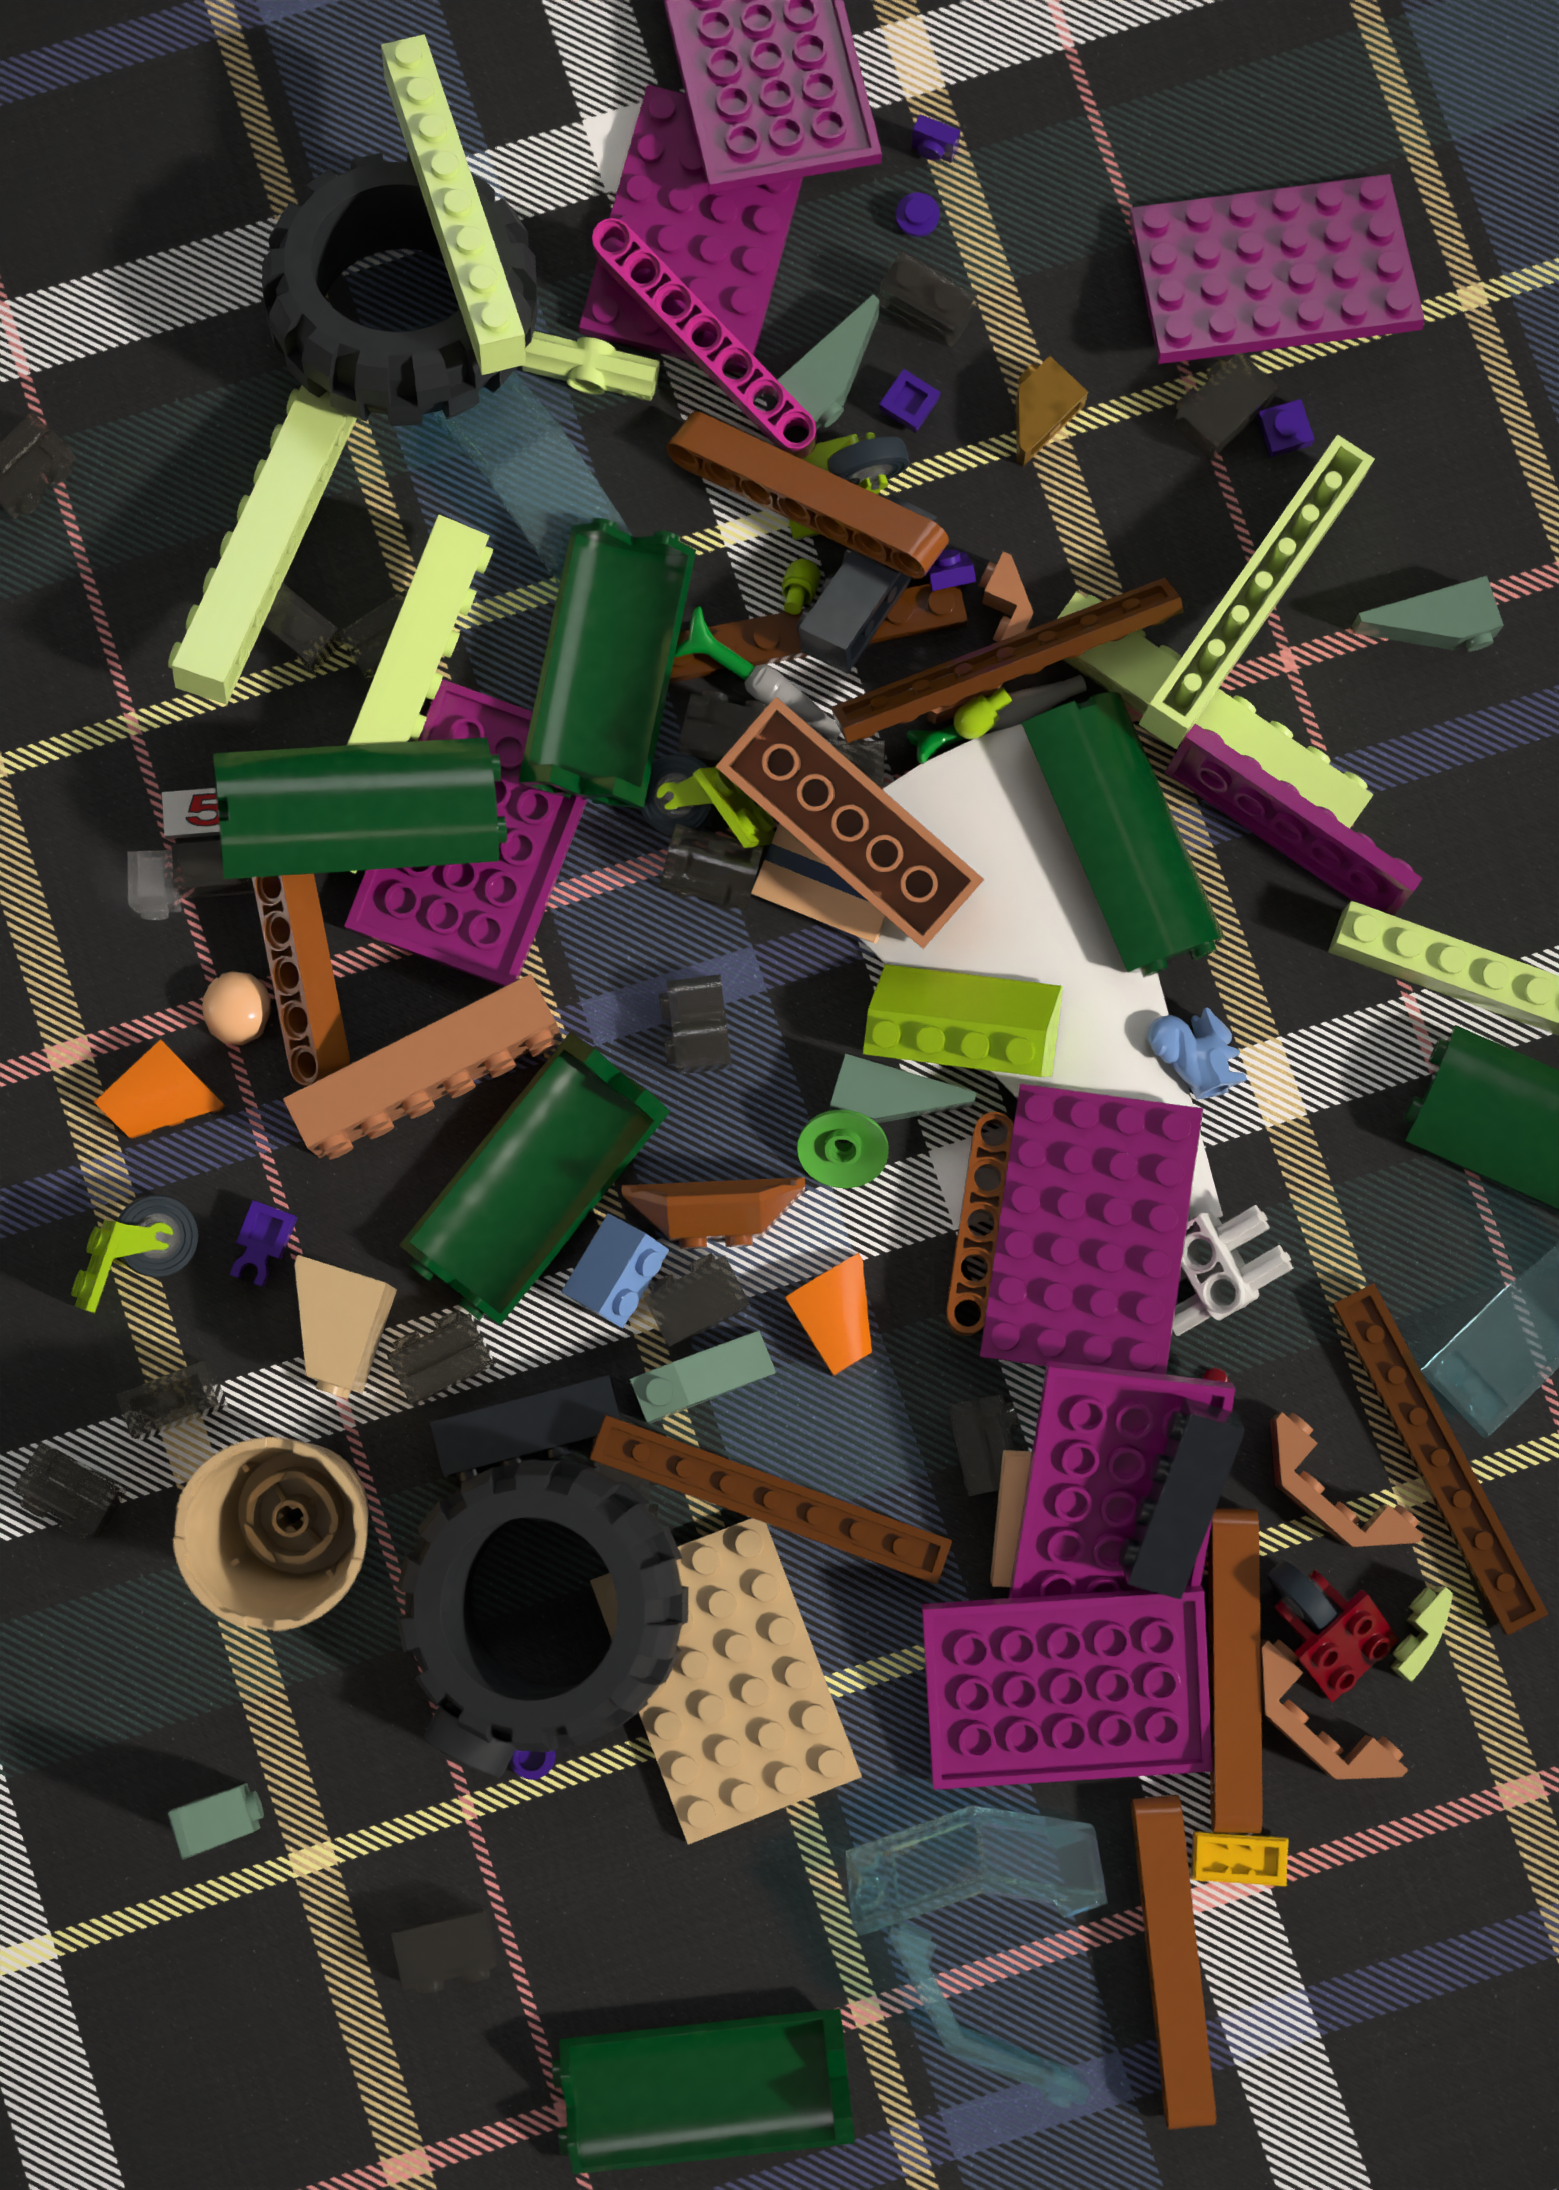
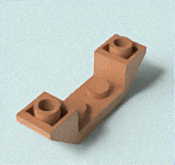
M1003 551L997 564L988 563L979 584L980 587L985 589L983 604L1012 616V618L1004 615L993 638L997 642L1028 631L1034 613L1013 558L1010 554ZM1003 683L993 690H983L962 698L952 706L931 710L928 712L927 721L937 724L954 718L956 711L974 696L977 698L983 694L987 699L1000 689Z
M1283 1412L1275 1414L1270 1420L1275 1486L1345 1547L1419 1543L1424 1535L1415 1528L1419 1521L1399 1504L1394 1509L1390 1505H1381L1361 1529L1356 1526L1360 1518L1352 1510L1339 1501L1333 1506L1321 1495L1325 1488L1307 1472L1303 1471L1300 1475L1294 1472L1317 1445V1442L1309 1436L1313 1429L1293 1412L1288 1417Z
M1261 1639V1714L1331 1778L1362 1779L1404 1776L1408 1769L1399 1762L1403 1753L1384 1736H1381L1376 1741L1373 1737L1365 1735L1342 1760L1339 1757L1344 1751L1342 1747L1325 1732L1322 1731L1317 1737L1308 1729L1304 1723L1309 1717L1289 1699L1284 1704H1281L1278 1700L1303 1672L1294 1665L1298 1660L1294 1652L1278 1639L1272 1644L1268 1640Z

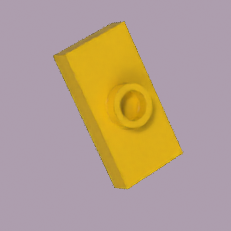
M1193 1831L1192 1880L1286 1886L1287 1837Z

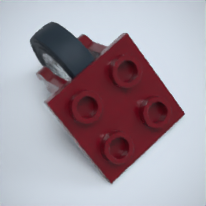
M1286 1560L1277 1564L1267 1575L1270 1584L1282 1598L1274 1608L1279 1612L1284 1621L1305 1641L1294 1654L1331 1703L1340 1695L1349 1691L1356 1684L1357 1680L1377 1661L1385 1658L1391 1648L1399 1641L1364 1590L1358 1592L1348 1602L1317 1570L1314 1569L1305 1577L1295 1566ZM1329 1601L1342 1613L1341 1615H1338ZM1306 1625H1308L1314 1632H1316L1318 1636H1316Z

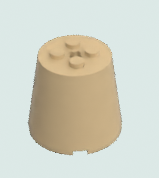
M279 1437L254 1438L233 1444L212 1456L195 1472L184 1488L177 1505L178 1512L173 1542L176 1560L182 1576L193 1594L203 1605L222 1619L241 1627L248 1626L278 1631L296 1628L319 1618L346 1594L355 1581L364 1558L369 1513L364 1486L358 1474L346 1460L335 1452L319 1445ZM298 1507L304 1516L300 1518L301 1520L292 1523L287 1514L292 1511L291 1509Z

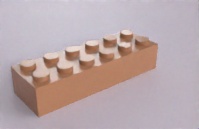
M777 697L773 699L715 766L923 949L984 881L981 875Z
M532 974L283 1098L307 1148L319 1158L327 1155L329 1160H332L351 1151L354 1148L351 1142L367 1134L370 1139H374L391 1131L394 1128L392 1122L407 1114L413 1119L431 1111L435 1107L433 1101L448 1093L451 1098L461 1096L475 1088L474 1080L490 1073L492 1078L498 1077L516 1067L514 1060L528 1053H531L532 1057H537L552 1050L557 1046L555 1040L562 1037V1034Z

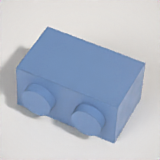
M608 1213L561 1292L583 1307L623 1329L629 1317L636 1310L639 1300L652 1278L660 1270L662 1261L669 1249L646 1233Z

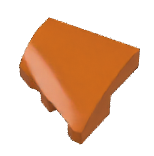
M161 1039L94 1101L131 1139L149 1134L152 1130L167 1125L171 1127L184 1123L186 1119L208 1112H219L225 1107V1104Z
M859 1253L785 1297L833 1377L872 1353L863 1259Z

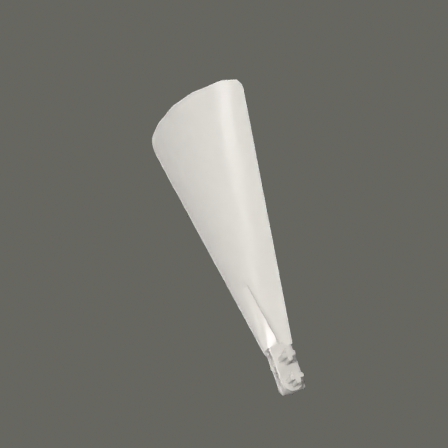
M1022 724L984 734L977 739L968 741L926 761L924 764L918 765L883 788L889 796L981 875L984 881L924 949L888 918L877 944L860 937L858 938L884 964L1063 986L1052 1077H1035L990 1071L1017 1099L1020 1084L1193 1107L1187 1082L1179 1076L1171 1063H1166L1160 1056L1154 1053L1148 1042V1029L1153 1020L1160 1016L1169 1015L1158 973L1143 978L1141 971L1138 973L1127 972ZM1201 1133L1180 1281L1188 1278L1196 1294L1176 1305L1173 1331L1176 1336L1183 1334L1210 1317L1221 1320L1235 1311L1246 1307L1259 1297V1288L1293 1269L1290 1263V1256L1287 1252L1284 1253L1280 1245L1249 1263H1244L1236 1248L1270 1228L1266 1222L1268 1219L1264 1212H1260L1258 1206L1254 1205L1224 1224L1221 1223L1219 1218L1223 1214ZM1201 1239L1207 1241L1213 1250L1209 1263L1203 1261L1198 1254L1197 1247ZM1224 1279L1230 1281L1235 1287L1236 1297L1233 1302L1225 1300L1220 1292V1285Z

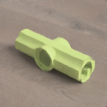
M534 331L532 342L525 347L526 365H522L523 371L567 381L569 386L578 391L588 394H603L606 390L648 401L652 400L655 393L660 361L616 351L611 344L603 340L581 337L577 341Z

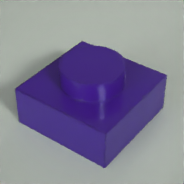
M920 114L913 128L912 148L917 149L918 153L928 160L940 161L942 159L952 164L959 146L960 130Z
M903 369L880 402L879 411L916 433L940 399V392Z
M1301 399L1259 411L1257 415L1270 458L1312 446L1315 440Z
M953 549L942 551L925 575L932 591L976 581L974 566L967 553H959L958 550Z

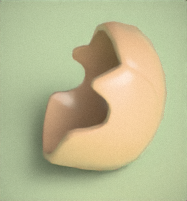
M238 971L223 973L219 978H215L209 985L202 1004L203 1017L210 1034L225 1044L244 1045L259 1038L264 1033L265 1025L271 1013V999L266 985L251 973Z

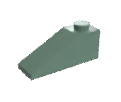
M874 294L777 380L812 416L816 429L821 425L825 428L829 427L844 411L842 406L845 404L878 318L879 299Z
M1487 576L1359 613L1352 624L1354 634L1449 650L1466 646L1468 651L1479 650L1491 645L1494 642L1493 638L1504 626Z
M845 1054L829 1111H856L868 1116L876 1123L972 1107L977 1092Z
M756 1331L634 1377L630 1381L648 1424H651L776 1374L761 1333Z
M247 1783L192 1801L168 1812L182 1859L260 1829L258 1819L264 1817L260 1798L256 1791H249Z

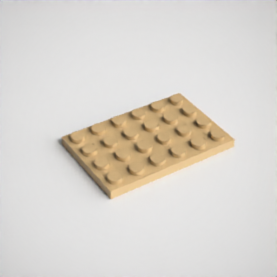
M752 1518L678 1546L682 1559L677 1560L681 1585L689 1587L688 1623L682 1625L677 1644L682 1651L667 1681L657 1688L648 1699V1705L639 1711L688 1845L862 1777L767 1524ZM610 1573L590 1580L613 1641L618 1615L617 1597L613 1579Z

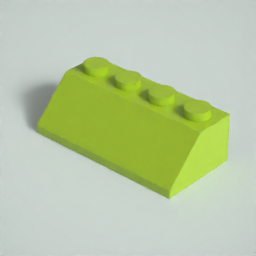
M885 964L868 1008L863 1054L1035 1077H1052L1063 986Z

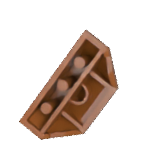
M805 1177L622 1185V1195L632 1207L671 1242H680V1249L707 1248V1240H725L726 1247L753 1246V1238H762L804 1193Z

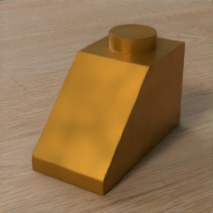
M1051 356L1040 366L1036 362L1031 364L1017 381L1020 385L1016 398L1017 462L1022 467L1085 406L1088 391Z

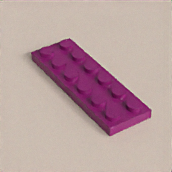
M1196 723L1185 736L1165 771L1170 777L1354 902L1394 916L1423 879L1413 872L1408 863L1398 858H1392L1377 848L1373 840L1367 835L1352 831L1339 822L1333 812L1325 807L1314 805L1301 796L1297 788L1292 784L1282 780L1279 781L1264 771L1259 762L1248 755H1241L1226 745L1221 736L1216 732L1203 729Z

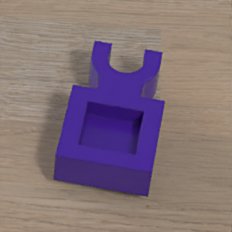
M253 1200L236 1243L247 1247V1249L235 1261L229 1275L241 1279L244 1268L254 1264L258 1269V1275L255 1278L254 1284L265 1288L269 1278L268 1260L270 1256L282 1259L298 1217Z

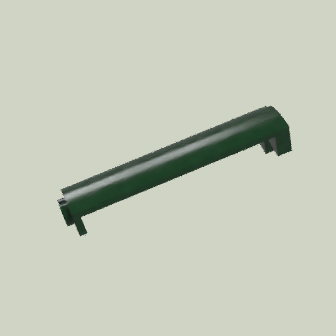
M593 518L591 523L576 524L571 527L518 783L566 798H570L571 795L591 798L592 803L644 808L696 550L680 542V536L672 532L658 530L654 532L653 536L632 537L617 529L618 524L614 521L604 518Z
M1108 692L1093 695L1089 700L1081 704H1076L1073 701L1021 722L1127 972L1138 973L1141 971L1143 978L1167 969L1168 964L1166 960L1174 956L1190 954L1191 959L1196 960L1217 951L1215 943L1225 939V936L1121 694L1118 692Z
M487 737L213 753L220 853L224 879L499 861V844L507 843L505 816H497L494 783L501 780L499 754H490Z
M1455 1025L1448 1039L1439 1038L1432 1050L1428 1062L1434 1064L1435 1067L1430 1084L1423 1097L1414 1096L1406 1110L1403 1120L1410 1123L1405 1141L1559 1209V1070Z
M570 1032L400 1243L399 1246L413 1256L408 1265L428 1281L435 1274L464 1297L459 1305L479 1321L486 1314L501 1325L671 1111L645 1087L620 1072L594 1047Z
M841 2008L559 2039L560 2059H552L554 2089H563L566 2104L567 2126L559 2127L558 2131L561 2156H569L573 2174L855 2143Z

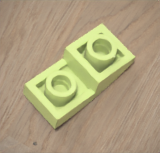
M1437 1586L1433 1591L1427 1587L1410 1605L1414 1612L1407 1621L1420 1634L1416 1638L1410 1634L1398 1645L1393 1652L1397 1660L1390 1666L1403 1680L1412 1682L1431 1657L1441 1638L1450 1612L1453 1595L1447 1587Z

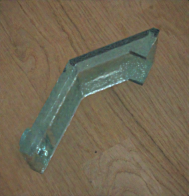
M515 372L494 393L485 387L479 390V403L470 410L450 419H446L443 411L433 412V415L450 440H454L491 485L558 586L560 585L572 525L591 523L593 518H604L618 524L617 529L634 537L561 426Z
M1559 1242L1511 1281L1420 1370L1483 1438L1489 1437L1559 1368Z
M972 1805L845 1851L852 1926L860 1936L981 1893L1054 1904L1063 1918L1107 1903L1096 1833L1092 1824Z
M888 1917L886 1922L888 1936L948 2054L1036 2087L1044 2093L1043 2098L1058 2106L1070 2108L1072 2102L1082 2106L1085 2105L1090 2086L1082 2072L959 2025L929 1967L936 1947V1943L930 1941L933 1933L893 1917Z

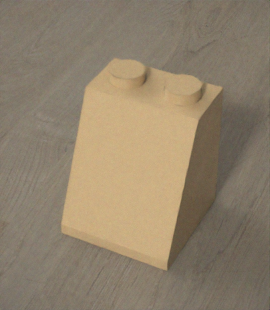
M297 1255L295 1272L306 1376L318 1380L315 1389L346 1399L349 1398L351 1390L363 1394L397 1289L385 1282Z

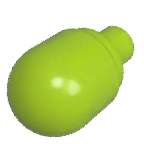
M797 559L786 570L781 587L782 594L786 599L784 610L789 614H799L802 606L808 604L816 595L821 574L818 566L813 561Z
M1003 687L987 699L983 694L977 698L974 696L956 711L954 715L955 730L966 739H977L996 726V722L1001 719L997 713L1013 700Z

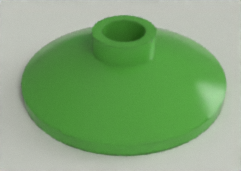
M831 1110L815 1116L802 1129L797 1146L798 1157L805 1171L818 1182L835 1188H855L874 1180L884 1169L889 1151L888 1141L881 1127L868 1116L851 1110ZM844 1139V1140H848V1141H850V1142H849V1143H841V1142H839L838 1140Z

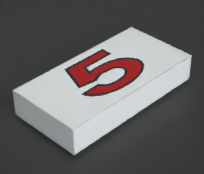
M215 788L162 792L164 836L167 839L219 835Z

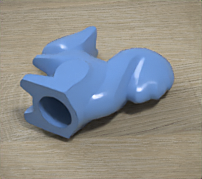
M1209 1008L1203 1009L1201 1018L1195 1015L1192 1016L1191 1022L1194 1035L1184 1021L1173 1015L1160 1016L1153 1020L1149 1026L1148 1042L1154 1053L1160 1056L1166 1063L1172 1064L1179 1076L1187 1082L1196 1100L1226 1094L1229 1092V1088L1247 1080L1244 1073L1229 1071L1228 1060L1240 1055L1238 1049L1228 1046L1232 1040V1034L1227 1026Z

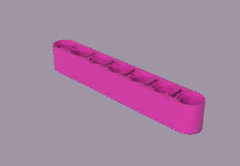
M615 218L605 219L598 223L593 230L592 241L596 258L604 269L777 448L800 459L810 455L817 441L816 425L812 416L626 223ZM611 237H619L625 241L622 249L617 252H608L602 246ZM639 269H651L656 273L655 277L649 283H637L632 278ZM670 300H680L686 304V308L679 315L672 316L663 311V307ZM709 331L715 334L717 339L711 346L703 348L694 344V337L700 332ZM737 362L746 366L747 372L740 379H730L723 373L724 369L731 363ZM763 394H769L778 400V404L770 411H761L755 407L754 401ZM792 426H802L809 433L808 437L800 443L788 441L784 434Z

